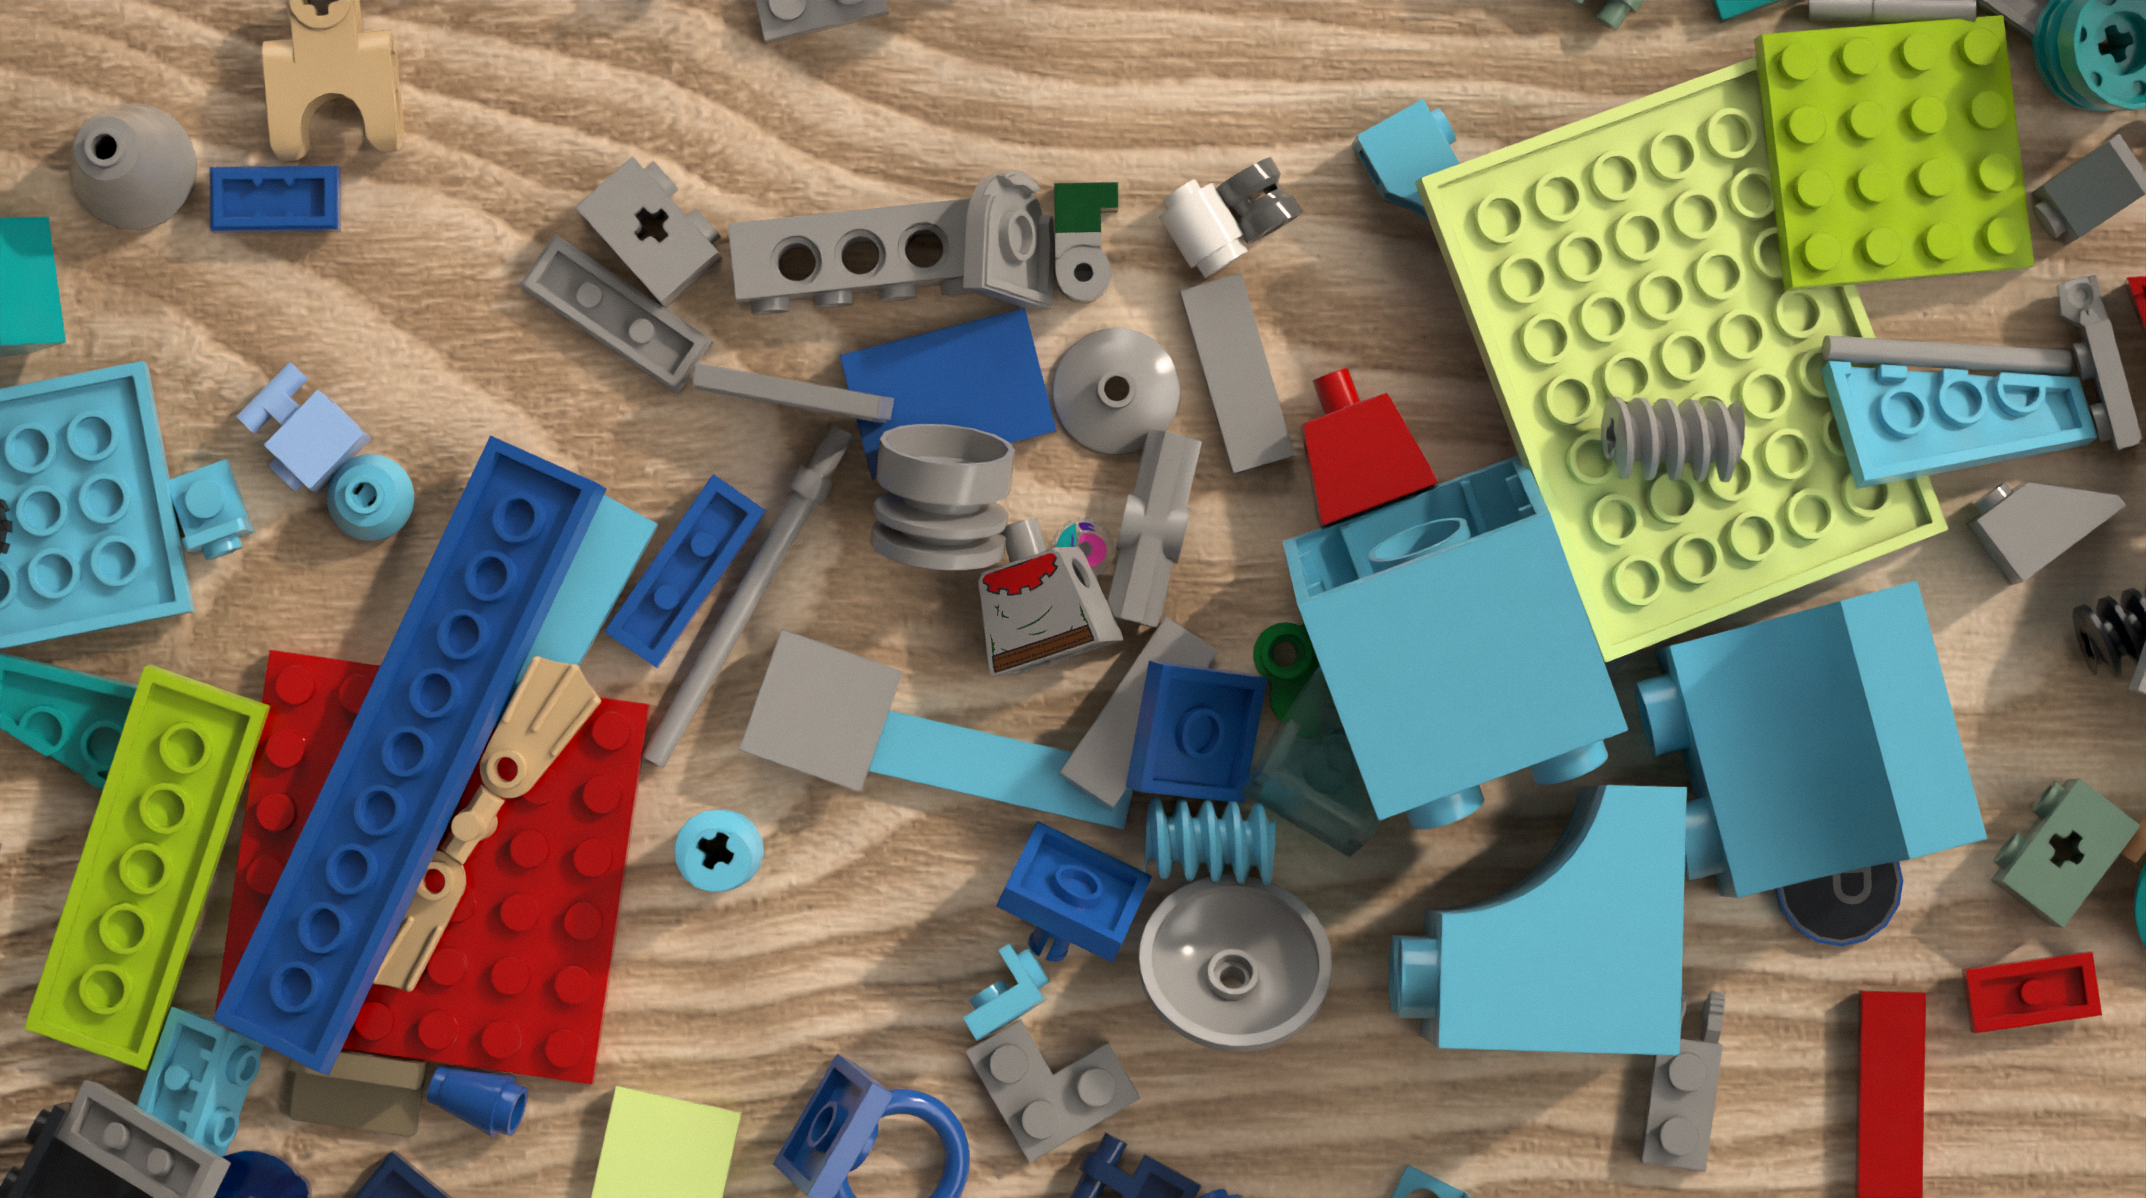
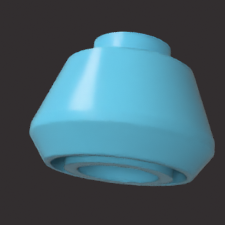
M360 455L346 461L331 478L327 491V505L333 521L344 533L363 541H378L394 535L406 524L414 506V489L408 474L395 461L381 455ZM360 485H364L363 489L356 495V489ZM377 497L375 502L371 506H369V504L374 500V498Z

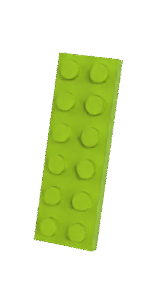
M150 664L144 666L24 1029L145 1071L150 1067L270 709L269 705Z

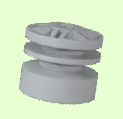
M947 424L906 425L885 431L879 441L876 479L882 488L890 492L879 495L874 502L873 513L877 520L872 526L870 540L874 550L896 562L935 570H971L986 568L1000 562L1005 554L1006 538L1002 532L1008 524L1009 514L996 501L1006 498L1011 491L1015 449L1010 442L992 433Z

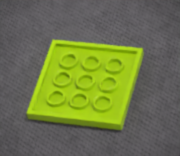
M2003 15L1976 17L1975 22L1963 19H1948L1761 34L1754 39L1784 291L2018 271L2034 267Z

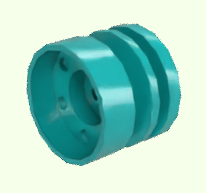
M2049 0L2037 18L2032 39L2035 69L2047 90L2065 105L2088 112L2127 111L2146 108V0ZM2107 37L2109 46L2104 47L2099 52L2098 43L2103 42Z

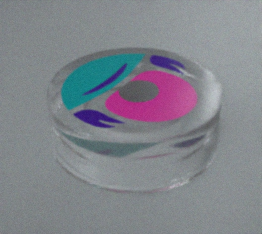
M1087 517L1074 518L1065 522L1056 531L1051 544V549L1057 547H1079L1084 552L1096 579L1108 571L1115 556V544L1110 531L1101 522Z

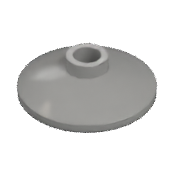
M1107 328L1084 336L1065 353L1055 374L1053 397L1055 409L1062 425L1076 441L1099 453L1123 455L1142 450L1149 429L1167 431L1178 409L1180 383L1172 359L1155 340L1135 330ZM1112 378L1125 380L1129 386L1128 396L1121 401L1110 400L1104 392L1107 381Z

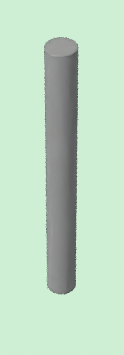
M1829 335L1824 337L1822 343V357L1824 361L2068 375L2072 367V355L2069 350Z

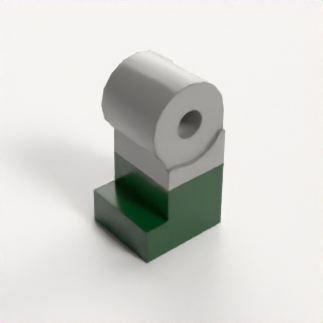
M1118 182L1054 183L1055 271L1058 288L1065 297L1073 302L1083 304L1094 302L1104 295L1110 284L1111 267L1101 247V213L1118 212Z

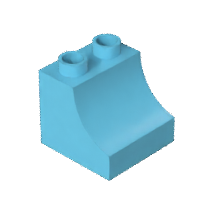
M1519 455L1282 541L1299 611L1379 821L1406 812L1409 823L1414 829H1432L1456 822L1475 812L1484 803V796L1479 784L1529 767L1532 778L1537 784H1556L1575 779L1589 773L1605 762L1608 753L1603 742L1604 739L1628 731L1551 514L1530 468L1522 466Z
M1918 581L1657 649L1655 652L1662 675L1634 682V692L1640 720L1653 756L1656 757L1682 750L1695 800L1686 802L1685 878L1687 881L1715 874L1721 896L1741 898L1851 870L1910 860L1987 839Z
M1580 786L1570 819L1560 838L1543 860L1522 879L1503 891L1483 900L1449 908L1424 909L1423 936L1392 935L1389 958L1390 1012L1397 1013L1398 1018H1421V1037L1438 1048L1680 1056L1687 787Z

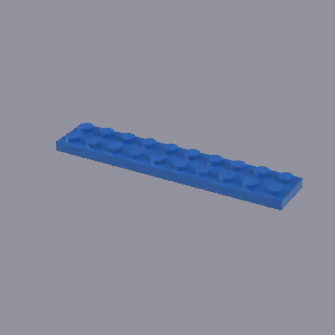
M490 435L212 1020L319 1073L330 1075L607 488Z

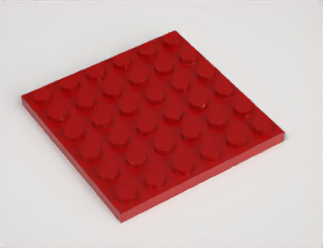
M269 650L262 703L269 705L270 709L252 762L215 1013L381 665ZM599 697L601 703L527 793L515 798L500 797L504 800V803L496 814L497 828L490 837L478 841L465 863L462 864L466 874L464 893L414 990L407 992L393 986L373 983L342 1047L343 1049L591 1085L595 1083L650 704ZM495 728L491 732L436 850L443 851L440 847L452 830L451 825L455 816L467 807L480 785L486 787L480 775V762L496 730ZM503 757L498 763V773L504 780L512 781L517 776L518 766L512 758ZM430 869L426 874L425 882L431 891L441 892L445 886V877L439 870Z

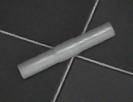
M1808 0V21L1872 22V24H1897L1948 19L1976 21V0Z

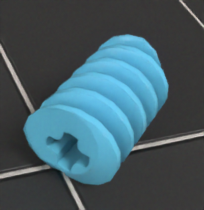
M1153 797L1147 808L1144 872L1149 861L1155 860L1160 878L1168 879L1177 861L1181 862L1186 880L1193 881L1200 864L1206 863L1212 882H1219L1226 865H1232L1237 883L1245 884L1252 866H1257L1263 885H1270L1274 866L1276 816L1272 822H1268L1263 804L1255 803L1247 821H1243L1237 802H1229L1222 818L1217 819L1211 800H1204L1196 818H1192L1186 799L1180 798L1176 801L1171 815L1166 816L1160 797Z
M730 810L703 811L690 818L679 831L674 846L676 865L683 878L694 887L709 892L736 889L749 882L760 869L764 855L762 836L755 824L743 814ZM724 835H727L729 839L726 848L734 853L732 861L718 862L713 866L710 863L713 853L705 848L708 839H721Z

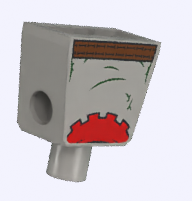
M1037 518L1018 521L1005 527L1002 534L1006 538L1005 547L1010 563L980 573L978 579L988 666L991 677L1019 675L1123 641L1121 630L1084 552L1079 547H1057L1046 550Z

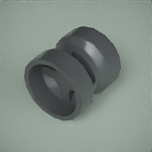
M1272 157L1249 166L1216 188L1225 204L1235 208L1239 215V227L1244 233L1243 237L1247 244H1251L1273 233L1303 213L1294 196L1285 194L1279 184L1281 173ZM1263 193L1266 194V195L1262 196L1261 198L1255 200L1254 202H1252V203L1250 202L1251 200L1255 199L1256 197L1260 196L1261 194H1263Z

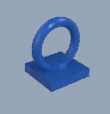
M837 1053L774 1160L773 1165L809 1198H857L849 1185L847 1175L850 1171L857 1169L872 1150L878 1134V1121L890 1115L907 1114L927 1122L940 1137L944 1148L945 1161L943 1173L937 1187L928 1198H960L968 1179L970 1150L960 1121L943 1102L917 1090H888L858 1064Z

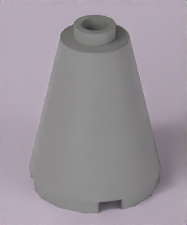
M125 103L101 111L82 126L76 135L71 149L69 175L78 200L92 216L117 229L145 230L166 223L176 214L175 212L182 206L187 197L190 196L196 185L197 157L190 136L172 116L150 105Z

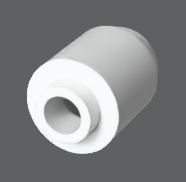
M1194 179L1163 199L1168 210L1160 215L1159 219L1190 268L1192 269L1197 266L1204 278L1210 277L1248 252L1240 239L1244 233L1213 183L1200 188Z

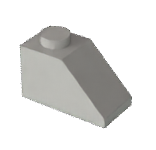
M2118 134L2033 191L2032 195L2038 202L2033 207L2034 213L2050 236L2057 238L2061 235L2068 245L2146 194V172L2120 134Z
M2004 481L1974 503L1980 514L1969 521L1967 526L2009 582L2014 585L2026 581L2126 505L2119 495L2032 482L2018 485L2011 490Z

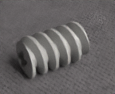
M1610 397L1606 402L1601 422V444L1605 459L1615 460L1618 476L1621 479H1628L1631 475L1634 461H1640L1643 476L1646 480H1653L1656 476L1659 462H1665L1669 479L1672 481H1679L1684 464L1690 463L1695 481L1704 482L1709 465L1716 464L1719 481L1729 483L1735 464L1740 461L1745 439V417L1742 403L1739 401H1734L1727 409L1725 404L1718 400H1709L1702 408L1697 400L1692 399L1683 400L1677 407L1673 400L1666 398L1658 399L1651 406L1645 398L1634 397L1626 405L1622 398Z

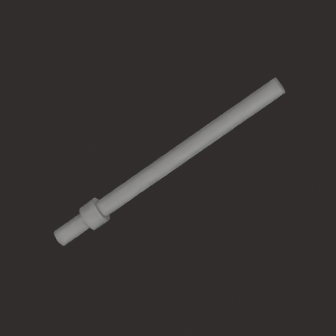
M831 424L807 468L800 465L788 486L793 489L791 496L644 750L642 756L662 768L665 767L815 503L822 506L834 485L829 479L852 441L853 435Z

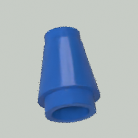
M443 1066L438 1067L435 1071L427 1094V1101L429 1103L439 1106V1108L493 1138L499 1133L507 1136H512L515 1133L524 1115L528 1099V1089L516 1084L514 1076L454 1068L449 1069Z

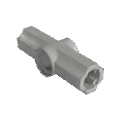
M1149 429L1141 454L1134 494L1129 493L1116 544V549L1120 550L1107 602L1116 619L1154 628L1158 627L1169 588L1167 585L1173 563L1178 564L1191 508L1186 506L1202 441L1175 433Z

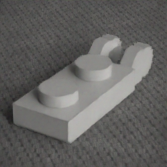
M1682 987L1681 994V1026L1687 1004V997L1685 996L1684 989L1685 987ZM1710 991L1707 999L1704 1001L1701 1041L1680 1038V1056H1653L1640 1152V1162L1706 1172L1723 1044L1718 1043L1722 1030L1725 994L1723 992Z

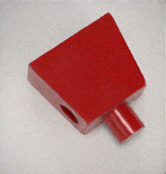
M1348 368L1334 371L1312 381L1325 415L1303 423L1300 428L1317 520L1320 527L1427 489L1438 483L1435 473L1387 393L1361 402Z

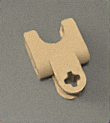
M288 0L292 39L264 41L262 46L270 146L280 162L296 161L307 154L310 149V122L316 109L325 102L337 98L351 100L361 110L366 138L372 146L382 153L399 151L405 137L397 49L392 30L363 32L361 0H339V2H332L328 5L327 15H323L320 10L311 5V0Z

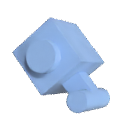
M289 362L236 417L250 431L256 434L273 416L282 426L264 444L276 456L269 464V467L294 491L297 492L305 484L310 490L320 493L331 481L335 472L346 461L354 458L372 438L331 398L319 390H316L300 406L291 396L308 378L292 362Z

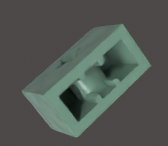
M2080 778L2067 779L2062 786L2056 781L2050 784L2032 808V812L2039 817L2024 836L2015 832L2004 843L1993 860L2000 868L1991 878V881L2051 927H2065L2141 826ZM2071 837L2065 847L2072 854L2070 860H2055L2051 862L2050 859L2053 857L2055 850L2048 844L2050 838Z

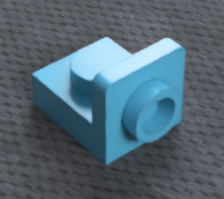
M224 459L168 480L171 498L185 537L181 539L185 551L193 554L204 552L206 560L219 558L243 548L240 538L255 533L229 460Z

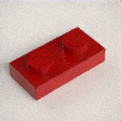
M2091 951L1962 969L1970 1030L1972 1033L2102 1016L2094 956Z

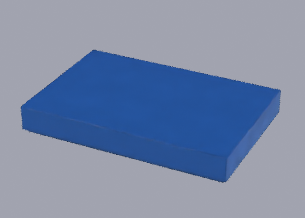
M1025 308L840 355L849 390L894 398L891 420H887L886 423L856 418L872 480L876 479L880 438L885 431L899 426L947 424L968 427L995 434L1010 442V444L1057 432Z

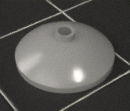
M1222 875L1219 882H1212L1211 877L1203 878L1189 883L1169 895L1153 912L1146 924L1140 943L1138 959L1139 975L1144 993L1159 1017L1174 1031L1197 1044L1230 1052H1249L1270 1048L1285 1042L1302 1031L1313 1020L1323 1005L1328 993L1332 973V956L1329 941L1314 913L1304 902L1286 889L1272 882L1270 885H1263L1262 879L1251 876L1247 877L1245 884L1237 883L1235 875ZM1233 978L1238 980L1242 986L1237 989L1227 988L1221 981Z

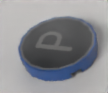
M1897 861L1776 888L1775 893L1779 909L1794 929L1818 943L1846 946L1867 941L1888 925L1900 905L1904 880L1900 863Z

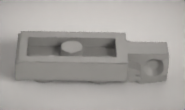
M2096 275L2081 277L2058 284L2056 290L2059 317L2074 325L2075 329L2080 331L2082 342L2072 344L2080 378L2082 381L2093 380L2099 402L2089 405V411L2098 436L2097 440L2098 442L2109 440L2112 453L2134 448L2140 444L2142 436L2110 319H2107Z

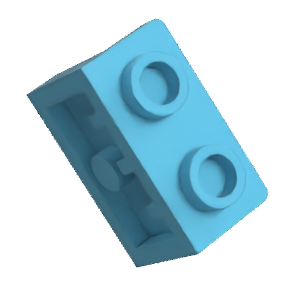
M1009 943L998 950L1018 984L1009 989L1006 982L1000 980L969 999L975 1011L963 1017L976 1040L985 1039L1047 1000L1040 988L1050 983V980L1031 949L1018 953L1015 946Z
M171 1007L136 1106L217 1155L224 1157L229 1144L237 1134L239 1115L250 1084L258 1074L261 1063L260 1055L264 1045L214 1020L186 1009Z

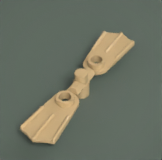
M540 656L532 658L481 758L480 775L486 787L480 785L467 807L460 811L453 819L452 830L440 847L443 851H435L375 977L374 984L393 986L407 992L414 990L464 893L466 874L462 864L465 863L478 841L490 837L497 828L496 814L504 803V800L500 797L515 798L527 793L601 703V699L590 687L577 664L555 662ZM503 757L512 758L518 766L517 776L512 781L504 780L498 773V763ZM430 869L439 870L445 877V886L441 892H433L426 885L425 877Z

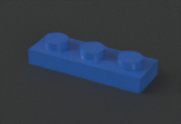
M713 474L604 632L659 669L767 511Z

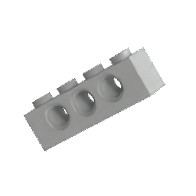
M971 198L729 223L728 231L735 299L739 306L751 305L752 315H769L790 311L789 301L814 298L815 308H836L852 305V294L878 292V301L880 302L913 299L917 297V287L941 285L942 295L973 293L963 289L966 219ZM922 235L936 238L943 246L940 260L935 265L927 268L913 265L906 257L910 242ZM867 242L875 246L879 251L878 264L872 271L866 274L859 275L848 271L843 264L846 250L855 243ZM793 249H805L815 256L816 264L813 273L802 281L788 280L780 271L782 258Z

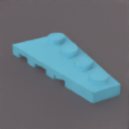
M1828 361L1820 369L1856 489L2086 446L2098 437L2078 377L2003 372L1997 377L1968 375V370L1943 368L1939 373L1907 371V366L1881 364L1877 369L1851 367V362Z

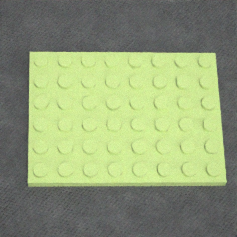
M1756 57L1422 177L1415 182L1522 466L1530 468L1551 514L1604 663L1949 530L1929 476L1856 489L1820 370L1828 362L1824 361L1822 357V343L1826 335L1875 338L1856 285L1784 291ZM1851 363V367L1877 369L1881 365ZM1610 397H1619L1628 405L1634 397L1647 399L1651 406H1653L1658 399L1666 398L1673 400L1677 407L1683 400L1692 399L1697 400L1702 408L1709 400L1722 401L1727 409L1734 401L1741 402L1745 417V439L1740 461L1735 464L1729 483L1719 481L1716 464L1709 465L1704 482L1694 480L1690 463L1684 464L1679 481L1669 479L1665 462H1659L1657 473L1653 480L1644 479L1640 461H1634L1631 475L1628 479L1619 478L1615 460L1605 459L1601 444V422L1608 399Z

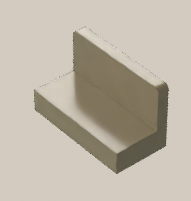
M341 1049L330 1075H326L290 1058L288 1071L295 1072L289 1116L292 1120L406 1137L414 1136L418 1129L428 1061Z

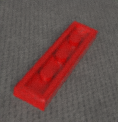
M1859 990L1855 1198H1923L1925 992Z

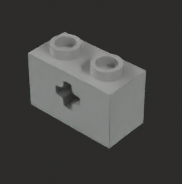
M632 156L575 208L666 309L722 259L717 249L713 246L721 236L696 208L686 216L670 197L679 189L654 161L644 169ZM648 214L656 221L661 220L665 216L668 217L663 224L668 236L660 243L651 236L644 241L639 240L645 233L640 221Z

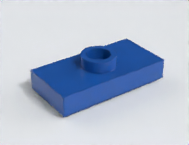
M338 166L210 167V231L213 233L341 232V169Z

